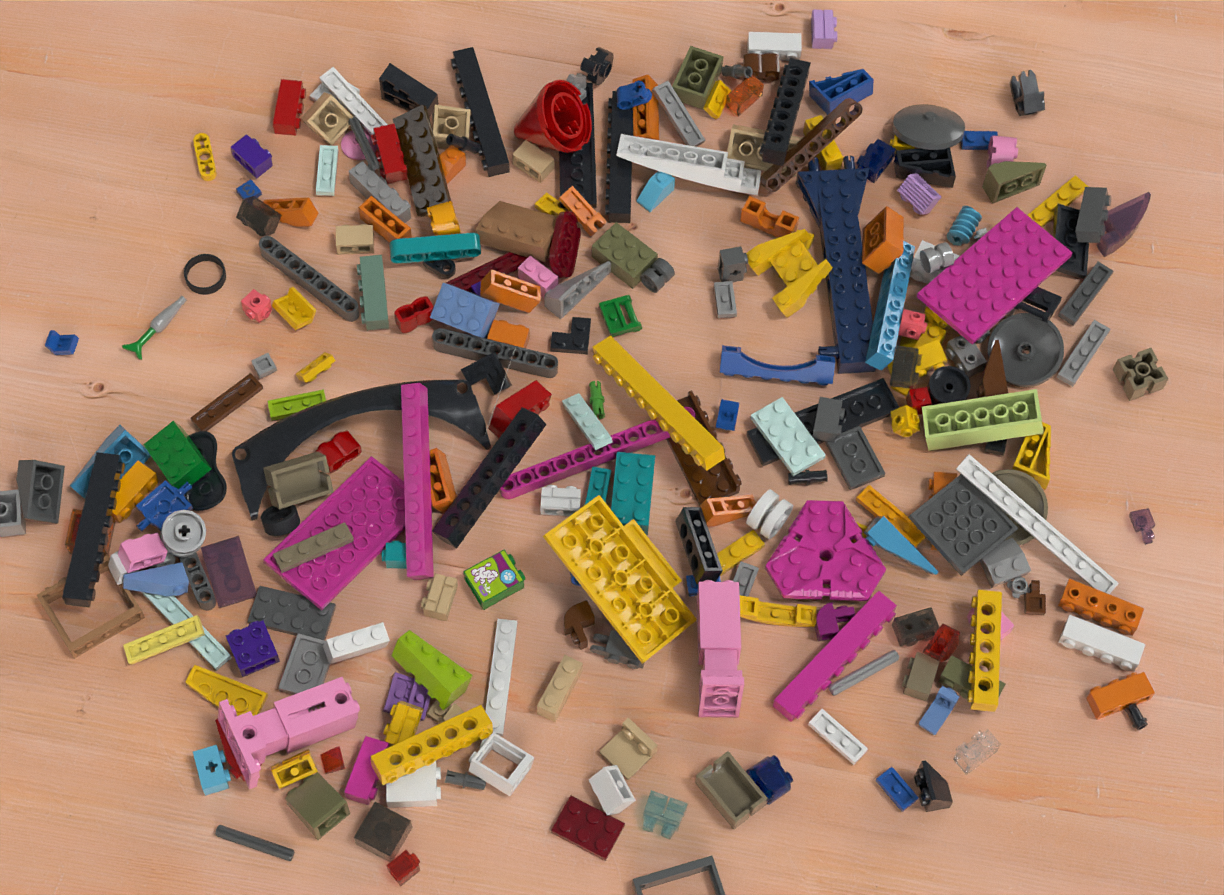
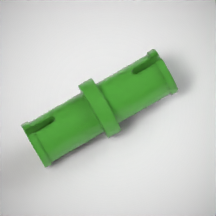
M595 381L589 383L591 394L589 401L592 405L593 413L596 417L598 415L600 420L605 417L603 406L605 399L602 396L601 382L597 381L596 386Z

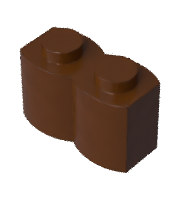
M749 53L744 55L743 67L749 66L753 70L752 76L749 78L744 77V80L756 82L757 80L773 82L779 79V54L766 53L761 55Z

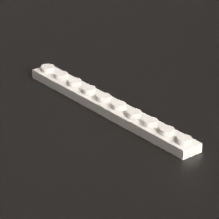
M970 454L956 468L961 475L1092 588L1110 594L1119 584Z

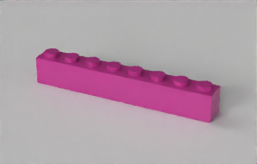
M878 591L774 699L773 707L790 722L795 717L799 719L805 712L804 708L808 703L812 705L819 697L817 694L821 690L825 691L832 682L830 680L834 676H840L845 669L843 666L847 662L852 663L855 660L860 648L864 650L871 642L869 639L873 635L877 636L882 631V625L886 621L889 623L896 616L895 610L897 605L882 592Z

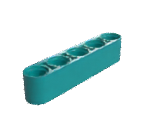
M477 233L394 239L389 244L390 257L393 263L470 258L481 254L480 236Z

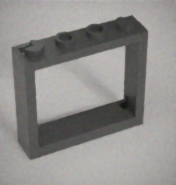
M713 856L632 880L635 895H643L642 890L708 871L715 894L725 895Z

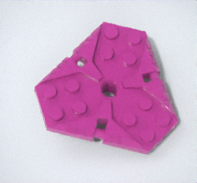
M807 500L788 529V535L783 537L765 566L767 573L782 597L793 599H822V596H830V600L868 601L886 572L885 566L876 555L869 541L863 538L862 530L851 516L843 501ZM826 557L829 561H823L820 558ZM823 584H829V588H823Z

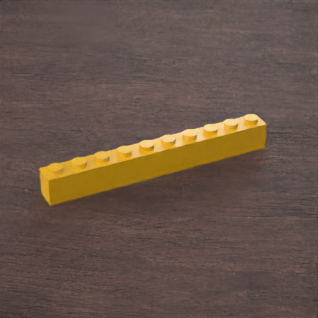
M611 335L592 346L595 363L597 365L600 364L608 376L611 375L617 385L622 386L630 398L633 397L641 409L644 408L650 418L656 420L661 429L667 431L675 443L678 442L682 446L683 451L693 457L698 466H702L707 471L725 459L724 447Z

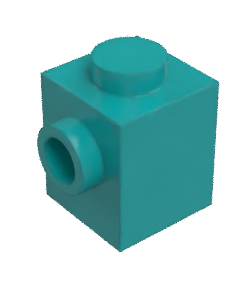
M401 541L386 543V550H382V561H385L386 568L407 569L406 543Z

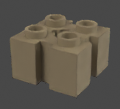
M1152 348L1138 352L1135 358L1132 355L1117 359L1113 368L1119 382H1125L1123 390L1129 401L1142 397L1146 390L1150 394L1162 390L1168 381L1162 366L1158 368L1156 366L1158 359Z

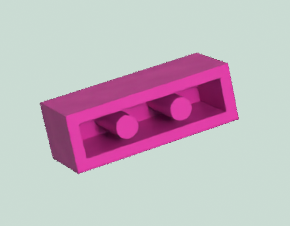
M365 736L344 791L346 799L369 805L371 800H375L378 791L376 785L380 780L372 768L370 756L389 748V743Z

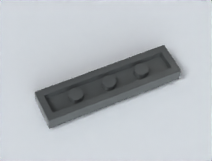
M1098 261L1058 316L1074 326L1114 271Z

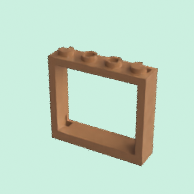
M108 555L104 557L103 564L99 566L98 571H100V575L108 570L110 571L108 567L110 558ZM67 577L60 579L52 587L44 588L45 591L37 594L38 599L74 659L145 618L130 590L124 589L122 583L118 586L132 608L71 642L49 605L63 596Z

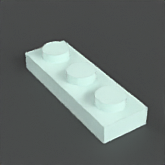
M320 145L316 195L335 196L338 146Z

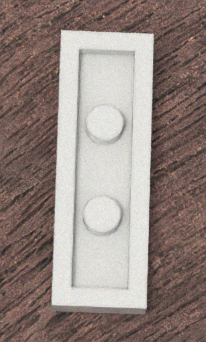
M823 709L808 723L815 732L853 765L868 750L865 745Z

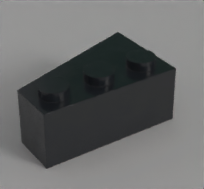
M389 63L379 78L382 99L407 111L424 105L430 118L434 106L439 104L437 93Z
M921 148L896 150L893 163L897 178L906 179L908 175L917 173L928 184L953 188L956 174L950 148L939 150Z

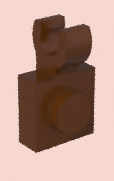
M1031 580L1029 584L1030 593L1024 595L1025 614L1045 615L1046 594H1040V580Z

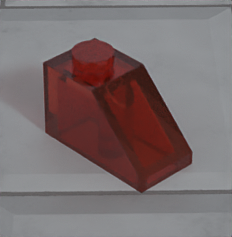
M942 623L923 650V653L939 662L949 660L958 647L960 632Z

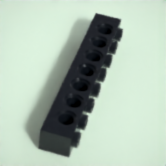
M790 58L788 65L785 64L780 86H778L777 95L774 100L773 108L775 109H772L770 119L772 120H768L767 131L764 134L763 142L766 143L761 144L760 154H763L762 162L780 166L784 165L811 62Z
M523 407L520 409L432 530L441 541L456 549L547 425L538 414Z

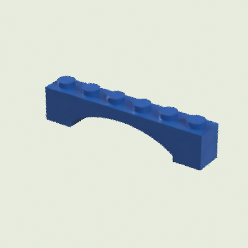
M722 345L720 373L726 376L738 374L746 378L758 376L765 380L778 378L784 382L797 380L804 384L809 382H817V384L823 386L833 384L835 357L816 355V358L811 361L783 366L757 361L741 351V347Z

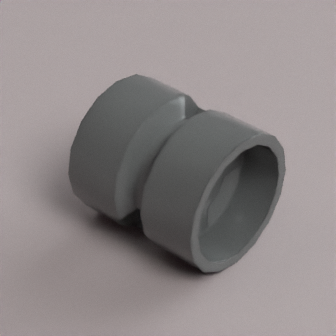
M658 258L650 268L640 275V279L647 289L657 293L675 275V271L666 260Z

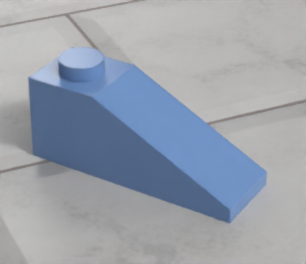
M182 562L123 575L124 589L162 596H179L188 592L189 580Z

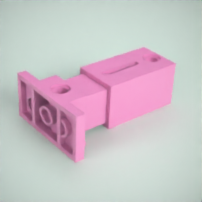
M705 580L699 582L697 593L698 665H703L699 682L698 717H739L744 689L742 670H737L741 653L739 582L731 580L723 582Z
M343 677L276 701L273 704V709L255 716L252 715L251 711L237 716L234 706H230L227 699L219 702V723L249 789L257 787L258 778H260V764L265 762V756L283 749L288 754L355 728L360 707L357 700H353L351 687L348 682L345 683Z

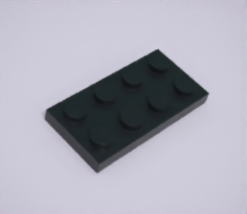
M1057 204L1054 213L1053 237L1072 252V256L1056 271L1084 279L1087 276L1089 243L1078 242L1076 227L1080 210Z

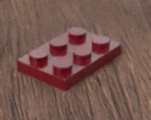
M570 795L551 833L606 861L624 829L625 823Z

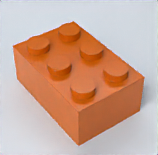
M886 206L863 228L862 263L878 274L884 269H888L891 263L903 254V216Z

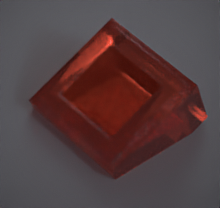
M340 746L320 754L325 774L345 769Z

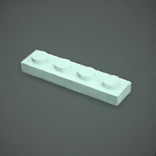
M579 393L562 400L564 408L595 450L612 443L610 434Z

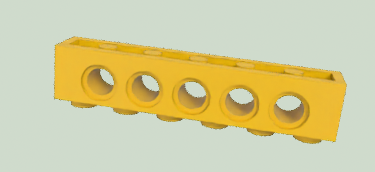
M978 589L976 595L972 596L971 601L974 615H971L970 625L974 627V632L970 635V645H973V652H970L969 664H972V671H969L968 683L972 684L971 690L968 691L967 701L971 702L972 710L995 712L999 699L1002 592ZM982 610L988 611L990 615H984ZM981 629H987L989 634H984ZM985 647L988 649L989 652L984 653L980 650V648ZM979 666H985L988 671L980 670ZM979 685L986 686L987 691H982Z
M479 705L370 756L372 768L382 786L387 783H393L406 774H412L425 765L429 766L442 757H448L461 748H467L480 739L488 738L493 733L492 721L482 705Z

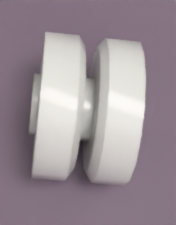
M769 489L752 509L746 524L755 530L761 527L760 534L770 540L782 528L791 514L794 505L785 499L779 501V495Z

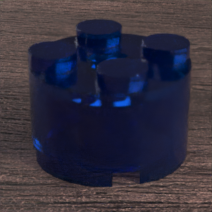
M775 755L765 757L746 770V773L768 798V805L791 790L790 783L793 782V778L789 772L784 771L780 760Z

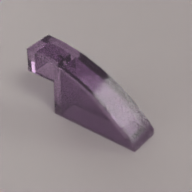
M1150 192L1108 211V220L1104 221L1107 234L1101 236L1100 243H1097V248L1104 257L1123 246L1138 229L1150 201Z

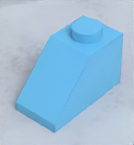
M660 171L656 172L647 182L637 199V203L651 212L674 191L675 178Z

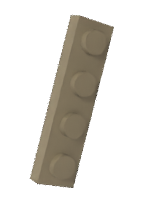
M344 522L274 553L273 558L281 573L347 545L353 542L354 538Z

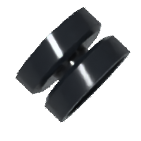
M945 366L935 370L927 386L931 405L967 400L971 384L966 373L953 366Z

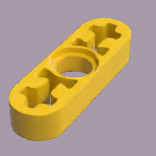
M198 133L194 136L193 142L200 176L204 181H212L216 178L217 172L210 139L207 134ZM201 140H204L205 148H201ZM203 154L210 155L207 160L200 159ZM205 166H209L210 174H206Z

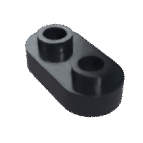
M451 259L435 260L432 263L429 261L422 262L427 269L442 278H450L456 272L455 263Z

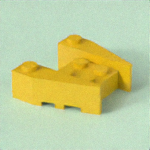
M806 229L758 244L746 253L748 264L758 276L773 266L787 287L772 297V299L787 318L805 305L811 293L815 292L818 284L823 278L825 279L833 268L826 259L817 264L804 245L805 242L812 238Z

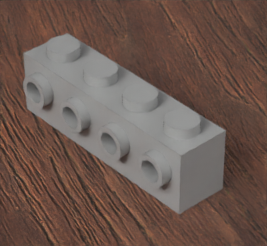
M362 161L349 170L350 183L366 199L372 196L404 223L411 219V206L408 201L402 200L398 192L394 188H390L385 179L381 176L379 177L375 171L371 170L369 165L367 166Z

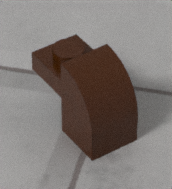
M588 600L573 605L568 609L564 617L565 635L571 634L574 645L578 644L580 650L588 647V640L583 629L595 624V616Z

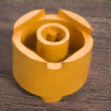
M452 201L427 207L435 236L461 234Z

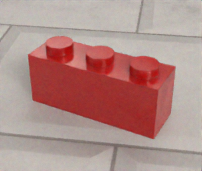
M281 79L273 119L275 134L296 136L297 129H300L301 119L299 116L303 114L304 109L302 100L306 98V88H303L302 81Z

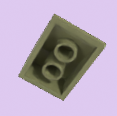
M1013 161L994 163L988 167L982 187L992 204L1039 186L1047 165L1037 162Z

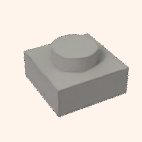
M269 353L251 360L260 379L277 371Z

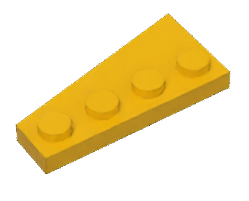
M197 665L193 666L185 682L187 686L218 708L219 702L227 699L229 705L234 706L237 716L251 711L253 716L260 714L268 697L266 692Z

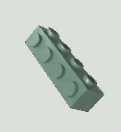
M382 255L360 257V264H357V273L361 275L362 279L358 280L359 291H363V296H360L361 308L364 307V312L361 313L362 324H366L367 331L388 329L389 321Z

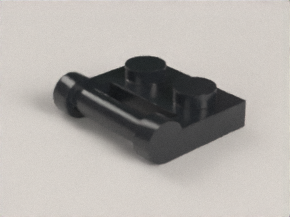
M1037 287L1016 305L1014 309L1024 310L1042 318V321L1048 323L1060 304L1062 297Z

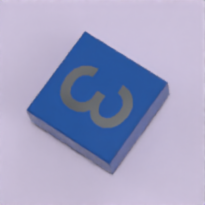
M251 179L236 188L237 193L246 204L262 195L261 190Z

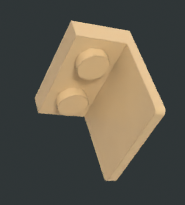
M627 718L622 723V730L600 750V754L613 766L617 765L621 774L629 780L657 753L658 745L630 718Z

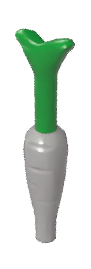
M181 296L177 301L164 309L150 322V328L138 341L124 344L122 348L135 352L137 358L142 360V346L155 333L162 332L168 326L181 306L187 301L186 298Z

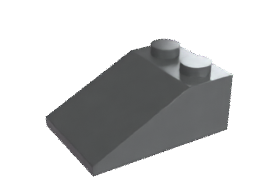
M38 460L18 461L16 480L24 518L58 524L65 466Z

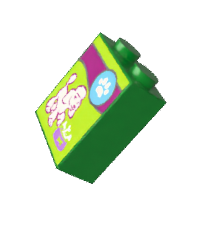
M505 549L463 571L465 582L483 610L524 588V580L526 578L521 570H517L513 556L511 554L508 555Z

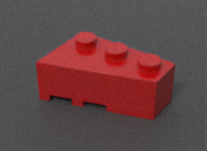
M395 123L373 128L371 140L372 144L377 146L378 151H375V156L378 162H381L380 176L385 179L387 184L407 180V167L404 164L403 152L400 148Z
M537 380L533 381L496 405L488 429L497 438H500L522 407L539 414L549 407L552 394Z

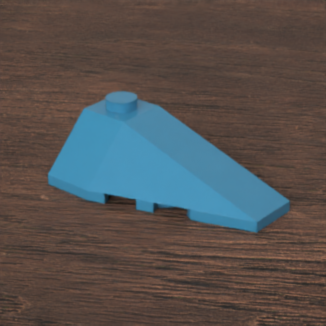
M121 425L105 439L96 451L120 455L122 462L125 463V470L120 475V479L137 461L144 464L151 457L147 449ZM96 452L70 484V487L84 499L86 498Z
M884 516L875 517L865 530L866 539L873 547L876 545L932 575L938 573L934 566Z

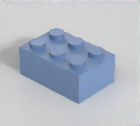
M443 283L430 318L487 339L500 304L456 286Z

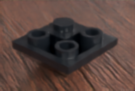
M926 760L921 761L916 775H914L915 784L917 787H920L921 794H919L921 806H925L926 812L950 808L953 800L948 782Z

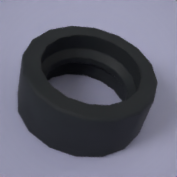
M295 505L281 509L271 506L261 515L265 533L271 536L288 534L294 531L300 524V518Z

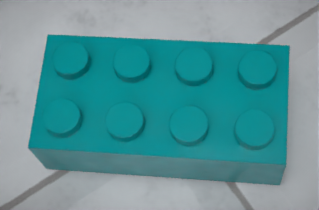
M617 452L611 510L623 526L634 519L644 533L648 535L655 455Z

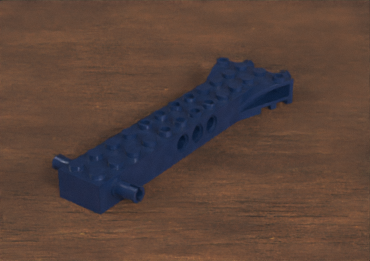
M845 156L843 158L844 169L819 171V160L814 157V162L812 159L807 163L809 171L797 173L796 185L803 193V199L807 201L810 212L820 229L823 260L826 259L833 267L826 276L835 346H818V354L835 357L838 374L876 372L875 367L865 363L873 320L866 269L862 263V240L858 219L870 168L855 169L854 157L850 156L849 160L848 156Z

